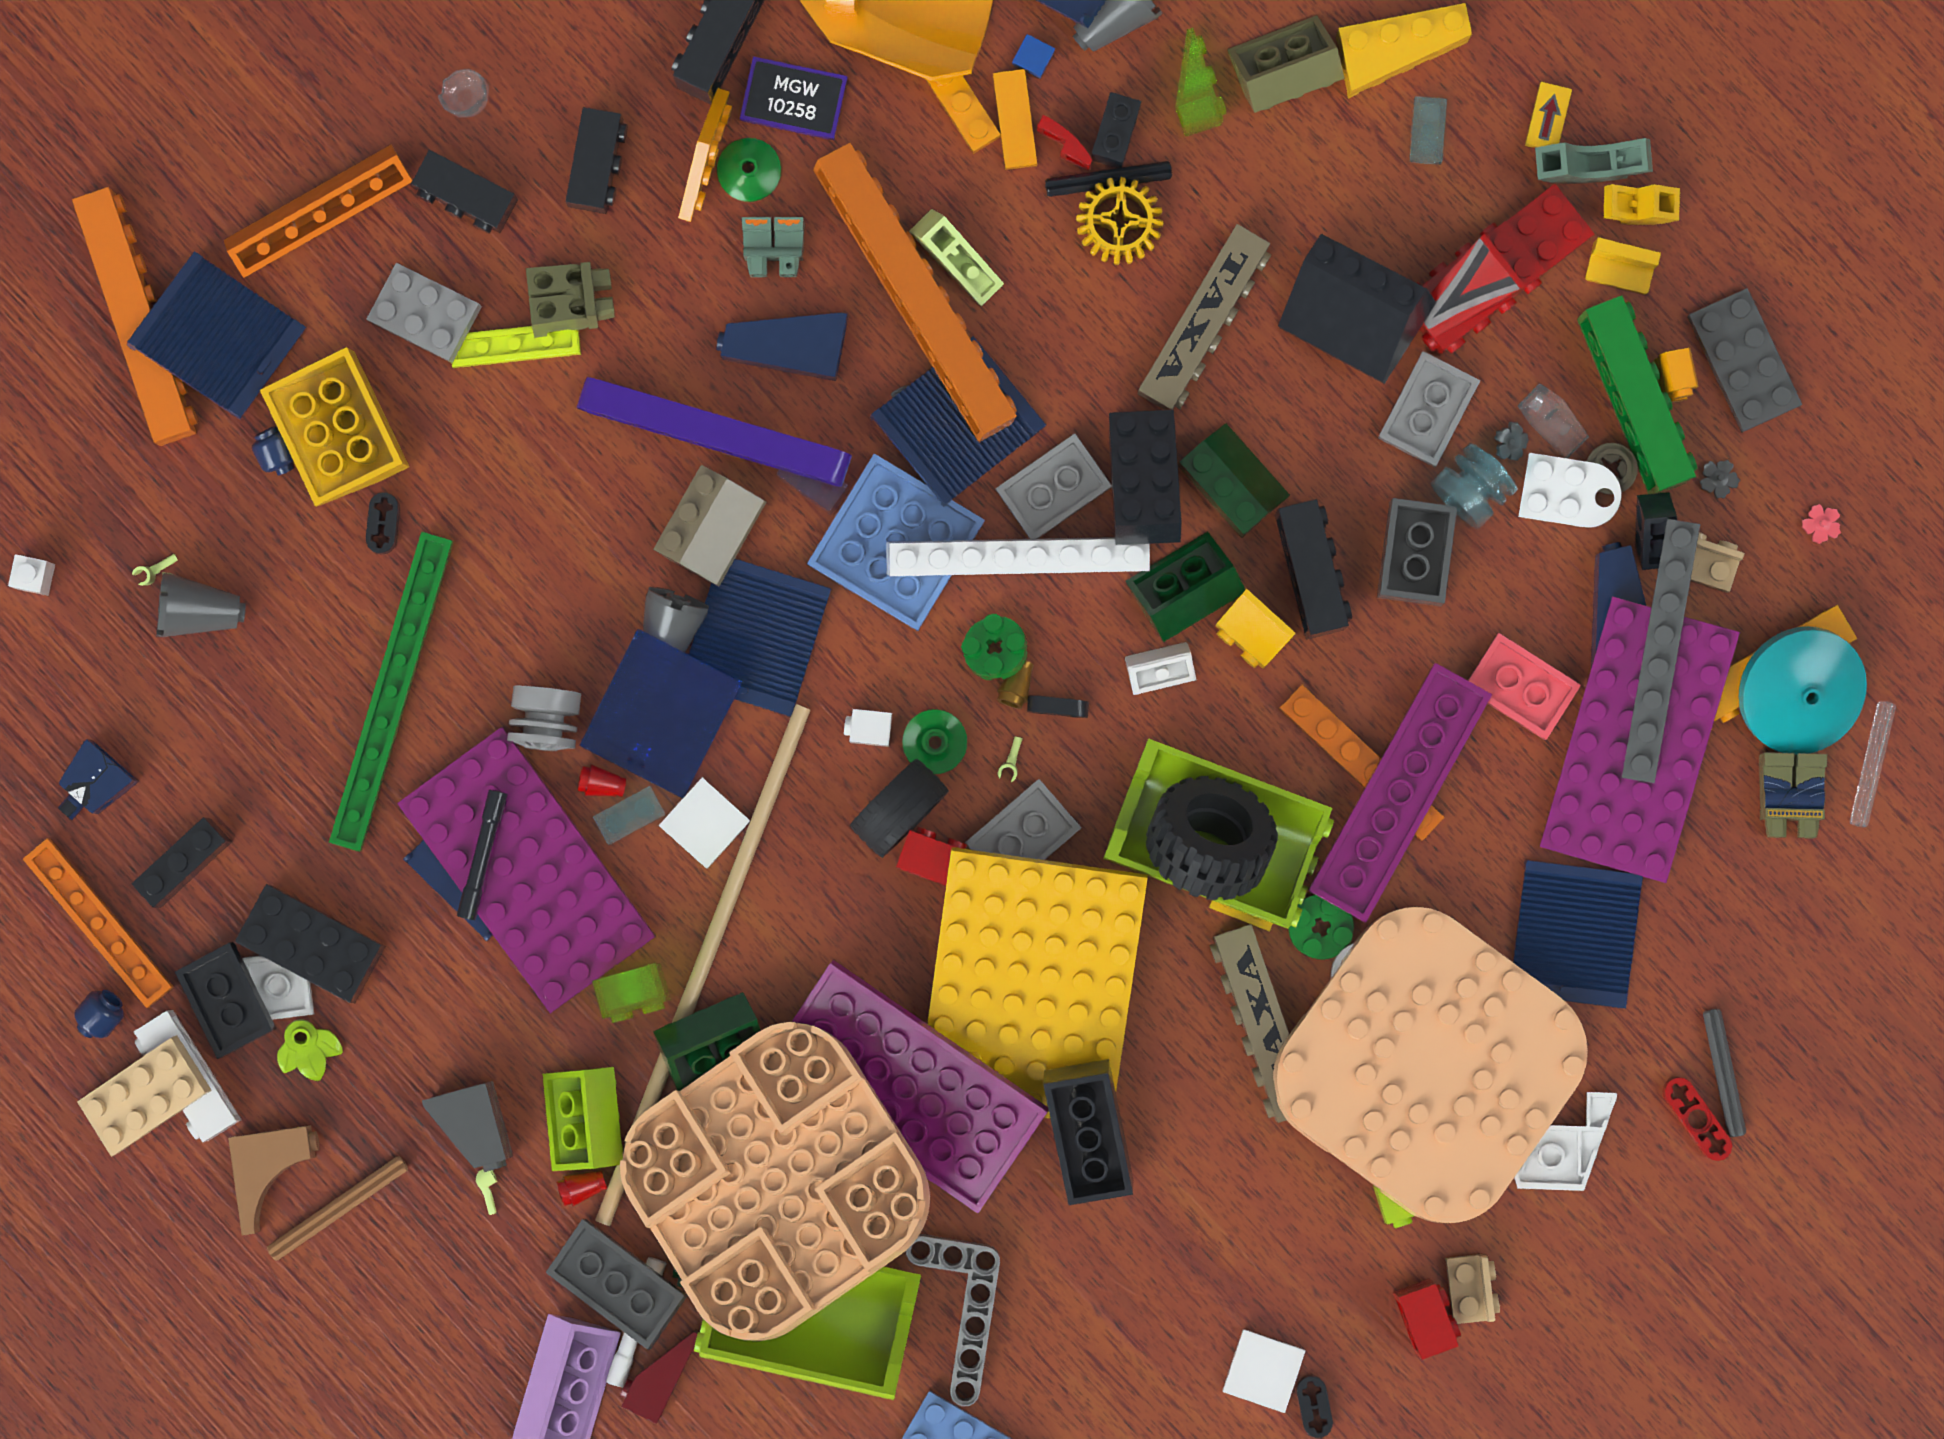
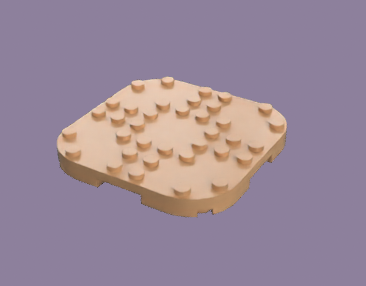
M1424 907L1399 909L1376 919L1361 933L1341 961L1342 964L1281 1046L1273 1071L1276 1100L1287 1121L1297 1131L1324 1151L1330 1152L1412 1215L1437 1223L1463 1222L1483 1214L1498 1201L1576 1090L1586 1068L1587 1039L1582 1023L1567 1002L1456 920L1440 911Z
M795 1022L779 1023L759 1031L730 1051L731 1056L684 1089L673 1091L646 1110L627 1133L624 1140L626 1146L623 1160H620L621 1180L630 1202L644 1225L652 1230L682 1279L680 1283L701 1317L717 1331L742 1340H770L780 1337L799 1326L905 1252L920 1235L929 1213L930 1191L925 1171L850 1052L837 1038L815 1026Z

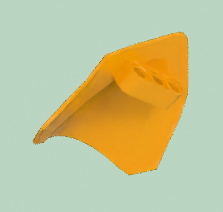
M800 0L830 43L861 53L930 81L972 74L976 58L985 37L993 0Z

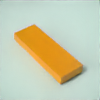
M1025 69L993 73L1005 170L1037 166Z

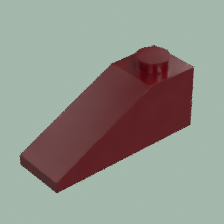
M695 1329L638 1373L634 1381L628 1378L620 1393V1397L625 1399L621 1407L657 1424L695 1347L697 1334L700 1331Z

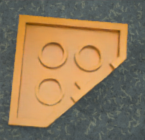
M719 88L716 90L697 141L678 217L680 219L691 222L695 210H702L706 192L701 190L703 185L707 186L709 183L712 168L715 166L719 153L718 145L721 142L725 125L728 123L732 106L727 104L729 91Z

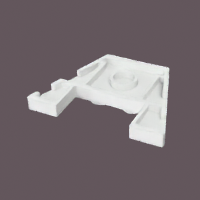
M1586 1093V1126L1550 1125L1514 1177L1517 1189L1584 1191L1613 1106L1615 1105L1617 1093Z

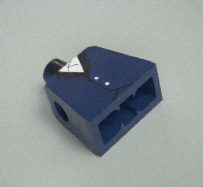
M86 739L59 781V785L69 795L58 806V809L71 820L84 807L92 814H99L134 787L139 780L94 740Z

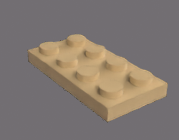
M176 1035L77 1102L112 1157L212 1090L178 1035Z

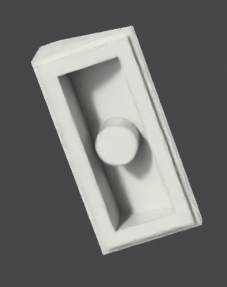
M1186 642L1125 657L1133 695L1196 680L1191 651Z

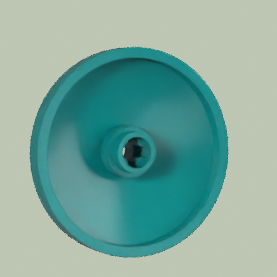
M1805 626L1783 631L1761 645L1744 669L1739 686V707L1743 720L1755 737L1769 748L1778 752L1794 753L1796 755L1798 753L1810 754L1823 750L1841 739L1859 717L1867 691L1865 668L1855 649L1843 638L1829 630Z

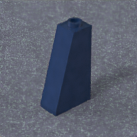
M840 312L726 324L725 332H719L716 350L721 351L720 356L722 360L836 381L848 315Z
M1621 542L1602 546L1603 552L1595 555L1591 668L1612 596L1646 606L1631 545L1622 547Z

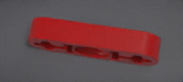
M1674 1077L1669 1079L1663 1086V1097L1698 1148L1708 1159L1714 1161L1726 1159L1732 1151V1141L1694 1086L1684 1078ZM1674 1084L1686 1087L1683 1095L1688 1102H1691L1693 1098L1697 1102L1686 1107L1682 1113L1679 1108L1684 1107V1103L1679 1098L1672 1099L1671 1094L1674 1092L1672 1088ZM1700 1109L1706 1115V1123L1701 1128L1696 1129L1689 1124L1688 1117L1693 1110ZM1712 1125L1715 1127V1130L1710 1131V1134L1714 1139H1722L1724 1141L1721 1145L1722 1152L1720 1154L1715 1151H1709L1712 1144L1707 1136H1703L1701 1140L1698 1137L1699 1134L1707 1132Z

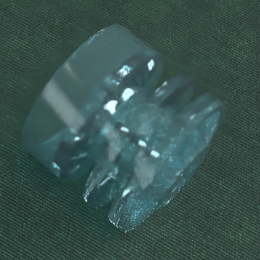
M1469 443L1463 449L1466 457L1458 454L1454 458L1461 473L1459 474L1445 467L1430 484L1446 505L1457 507L1456 515L1478 530L1494 514L1487 500L1490 499L1502 506L1507 501L1503 493L1512 496L1518 488L1508 475L1507 470L1496 458L1475 444Z

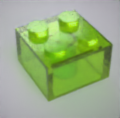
M661 963L650 964L592 981L602 1019L611 1017L612 1023L634 1018L632 1011L642 1009L644 1014L665 1009L664 1002L671 1001Z

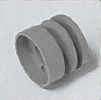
M513 686L511 707L524 711L525 718L509 720V725L523 727V733L510 732L508 733L507 741H513L524 746V748L544 751L575 749L576 740L562 738V732H577V727L564 723V716L579 715L581 693L544 687Z

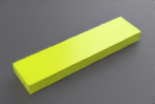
M532 326L470 332L458 351L452 367L460 368L581 355L579 330L548 332L547 336L534 338Z

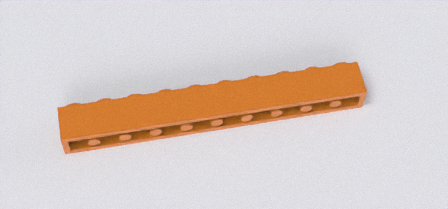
M848 143L818 159L813 171L977 441L981 442L1013 423L1017 417L1015 413L1017 411L1011 397L1005 396L1000 389V381L996 372L992 368H988L983 361V352L979 344L975 340H970L965 331L966 324L961 315L953 312L949 305L950 299L946 290L942 286H938L932 277L933 270L925 258H920L916 251L917 246L910 232L903 230L899 223L900 217L896 208L892 204L888 205L882 195L883 188L876 177L870 176L866 169L867 163L863 154L859 150L855 151L852 144Z

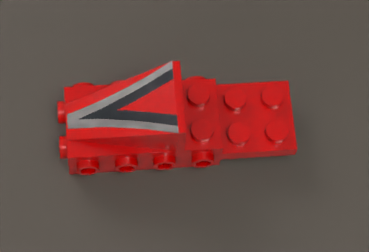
M1553 184L1501 225L1497 226L1495 222L1489 225L1480 233L1481 237L1473 246L1468 242L1454 253L1457 259L1448 266L1443 261L1429 272L1432 278L1421 286L1428 289L1436 304L1419 331L1423 334L1421 336L1422 341L1430 351H1436L1439 356L1447 350L1451 354L1466 343L1464 337L1471 331L1478 334L1492 323L1489 317L1498 310L1501 314L1507 312L1517 303L1514 299L1523 291L1527 295L1543 283L1540 280L1542 275L1595 235L1556 184Z

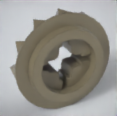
M1606 443L1598 446L1591 452L1586 462L1604 466L1601 459L1609 464L1619 459L1621 460L1616 468L1619 476L1616 478L1620 483L1621 492L1626 491L1634 483L1638 471L1637 461L1628 448L1617 443ZM1608 488L1599 490L1603 494H1614Z

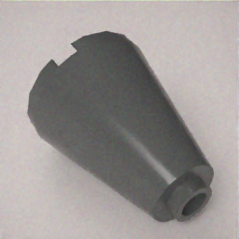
M1106 0L1105 5L1101 6L1097 16H1094V20L1089 28L1079 23L1074 25L1073 28L1077 33L1072 37L1084 51L1090 48L1095 52L1160 17L1163 12L1159 6L1153 10L1156 5L1152 0Z
M163 572L156 637L235 629L238 622L244 623L246 603H240V596L172 573Z
M649 587L645 598L640 667L645 670L644 675L656 680H663L664 676L672 675L706 618L709 606L686 594L682 597L674 594L675 591Z

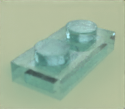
M1415 96L1409 162L1442 164L1447 99Z
M649 786L593 816L607 844L611 845L665 816L666 813L652 787Z

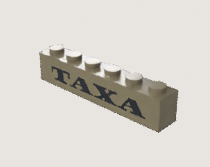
M1236 224L1137 393L1139 396L1163 410H1173L1174 407L1182 408L1190 394L1185 390L1191 379L1197 382L1206 367L1202 363L1207 351L1212 354L1215 352L1223 338L1218 335L1223 324L1231 325L1239 309L1234 307L1240 296L1246 299L1255 284L1251 280L1252 275L1256 269L1263 271L1272 255L1267 252L1270 246L1269 242Z
M1252 924L1214 936L1213 940L1215 943L1209 946L1215 963H1222L1225 974L1220 976L1224 991L1226 995L1229 993L1233 995L1236 1005L1231 1007L1235 1023L1236 1025L1243 1024L1246 1036L1242 1037L1241 1040L1246 1055H1253L1257 1067L1253 1068L1252 1072L1257 1086H1264L1267 1098L1262 1101L1268 1118L1274 1117L1275 1121L1280 1123L1287 1119L1280 1110L1276 1100L1273 1071L1279 1050L1289 1036V1032Z

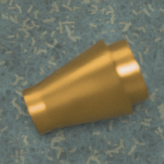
M1026 661L1015 675L1004 679L997 690L999 693L997 700L1000 703L1015 709H1022L1023 704L1028 702L1031 672L1034 666L1031 662Z

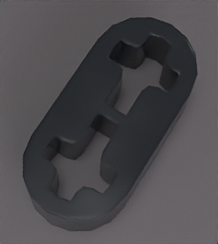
M386 492L378 493L370 500L366 529L367 546L373 552L380 555L388 554L395 548L400 516L398 500ZM383 499H387L388 503L393 506L392 511L386 512L385 521H381L382 512L376 509L377 504L383 503ZM381 526H385L384 535L389 537L390 540L389 543H384L382 548H378L379 546L373 541V537L379 536Z
M1029 695L1027 712L1088 718L1089 701Z
M1306 1375L1298 1381L1296 1386L1302 1425L1311 1437L1323 1438L1331 1432L1333 1427L1327 1389L1319 1377ZM1313 1381L1315 1386H1320V1391L1315 1393L1316 1404H1311L1308 1394L1302 1393V1390L1307 1388V1382ZM1312 1409H1318L1321 1419H1326V1423L1321 1426V1431H1316L1314 1426L1308 1425V1422L1314 1419Z

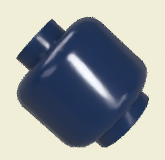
M277 425L254 436L256 441L251 449L264 472L276 471L277 475L280 476L295 468L293 459Z
M108 990L91 991L74 1012L79 1032L88 1038L108 1037L124 1017L121 1000Z

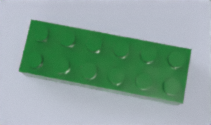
M1621 295L1586 309L1577 318V321L1627 444L1637 461L1638 471L1647 493H1663L1686 484L1695 478L1696 474L1694 471L1698 469L1693 454L1691 452L1687 453L1682 443L1685 440L1684 431L1679 422L1674 423L1670 413V410L1673 409L1671 399L1666 391H1661L1657 381L1660 380L1659 370L1654 361L1649 362L1645 352L1648 349L1646 338L1641 331L1637 332L1633 320L1636 319L1634 309L1629 301L1625 302Z

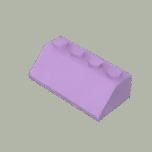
M548 1314L512 1439H590L621 1332L570 1317Z

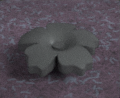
M1509 422L1508 428L1503 427L1501 430L1496 431L1494 438L1500 442L1496 447V455L1500 459L1508 458L1518 461L1523 456L1522 448L1525 449L1527 447L1529 439L1528 434L1523 433V428L1518 422Z
M1729 460L1719 461L1717 466L1712 461L1705 464L1702 475L1707 478L1700 481L1701 489L1706 490L1708 493L1714 490V495L1717 499H1724L1730 493L1729 488H1737L1740 482L1737 473H1730L1734 464L1730 463Z

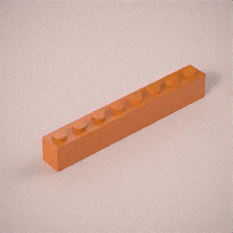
M106 187L72 199L153 442L163 446L197 434L194 425L198 424L196 413L192 405L187 407L184 394L188 393L186 383L138 350L134 351L127 346V341L153 308L157 298L152 285H146L143 273L147 272V268L141 254L136 255L132 243L137 242L131 224L126 225L122 213L127 212L121 194L116 195L112 189Z

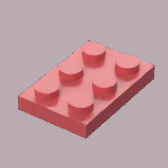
M1500 633L1496 635L1468 679L1469 682L1492 694L1487 703L1488 705L1543 740H1547L1581 686Z

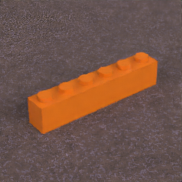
M391 144L224 239L226 250L243 278L408 185L412 182V179Z

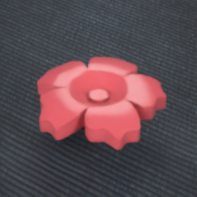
M1820 504L1813 505L1808 512V517L1811 519L1802 520V528L1806 534L1813 533L1812 542L1817 544L1827 541L1828 536L1835 539L1841 534L1840 524L1835 522L1840 517L1837 509L1826 508L1823 511Z

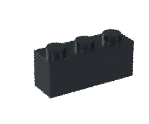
M582 108L565 201L569 208L607 214L608 206L614 205L616 187L612 186L614 174L619 175L622 163V156L617 155L619 143H625L628 124L623 123L624 120L621 114Z
M431 150L427 152L411 182L412 186L418 190L416 196L430 204H433L435 200L446 205L444 210L459 219L466 215L475 220L473 223L475 227L490 234L491 230L501 233L518 201L514 193Z
M203 817L131 884L153 908H161L227 848L232 841L211 818Z

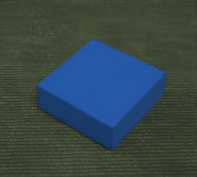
M1027 34L1012 61V65L1025 69L1026 72L1041 79L1055 52V48Z

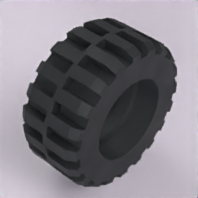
M1199 776L1196 780H1193L1192 777L1181 780L1180 783L1173 784L1167 789L1166 793L1162 794L1146 833V848L1154 867H1159L1160 875L1165 880L1169 878L1173 882V886L1179 890L1183 888L1190 891L1189 895L1195 897L1203 895L1208 900H1217L1219 897H1222L1223 900L1236 898V895L1242 896L1249 893L1251 889L1257 887L1261 882L1276 849L1278 841L1277 826L1273 816L1269 815L1268 807L1264 802L1259 803L1257 801L1258 797L1253 792H1246L1242 789V785L1235 782L1234 784L1225 782L1226 779L1216 777L1213 780L1209 779L1208 776ZM1196 831L1213 834L1228 845L1211 842L1200 836Z

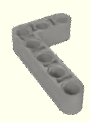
M920 1234L915 1242H926L930 1247V1253L927 1257L919 1259L913 1255L911 1245L906 1250V1255L910 1262L918 1266L968 1273L950 1394L952 1400L957 1405L970 1406L978 1400L1000 1266V1255L993 1246L988 1244ZM956 1246L962 1251L963 1256L958 1263L951 1264L945 1260L944 1251L948 1247ZM983 1251L990 1252L995 1258L994 1264L988 1269L980 1268L976 1263L977 1255ZM977 1284H984L989 1288V1297L984 1301H977L971 1295V1289ZM977 1316L984 1321L985 1326L981 1332L974 1334L967 1330L966 1322L969 1318ZM967 1349H973L979 1354L980 1359L977 1364L967 1366L962 1362L961 1354ZM961 1382H969L975 1389L974 1394L969 1398H961L956 1393V1386Z

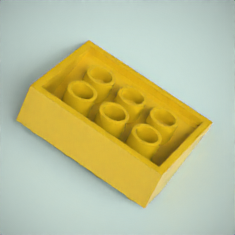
M348 347L260 389L316 507L378 483L409 468V464L355 352Z

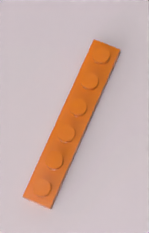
M1301 685L1279 709L1365 788L1381 758L1307 688ZM1431 805L1415 836L1420 841H1423L1445 817Z
M50 838L44 840L23 858L28 867L146 1008H150L174 988Z

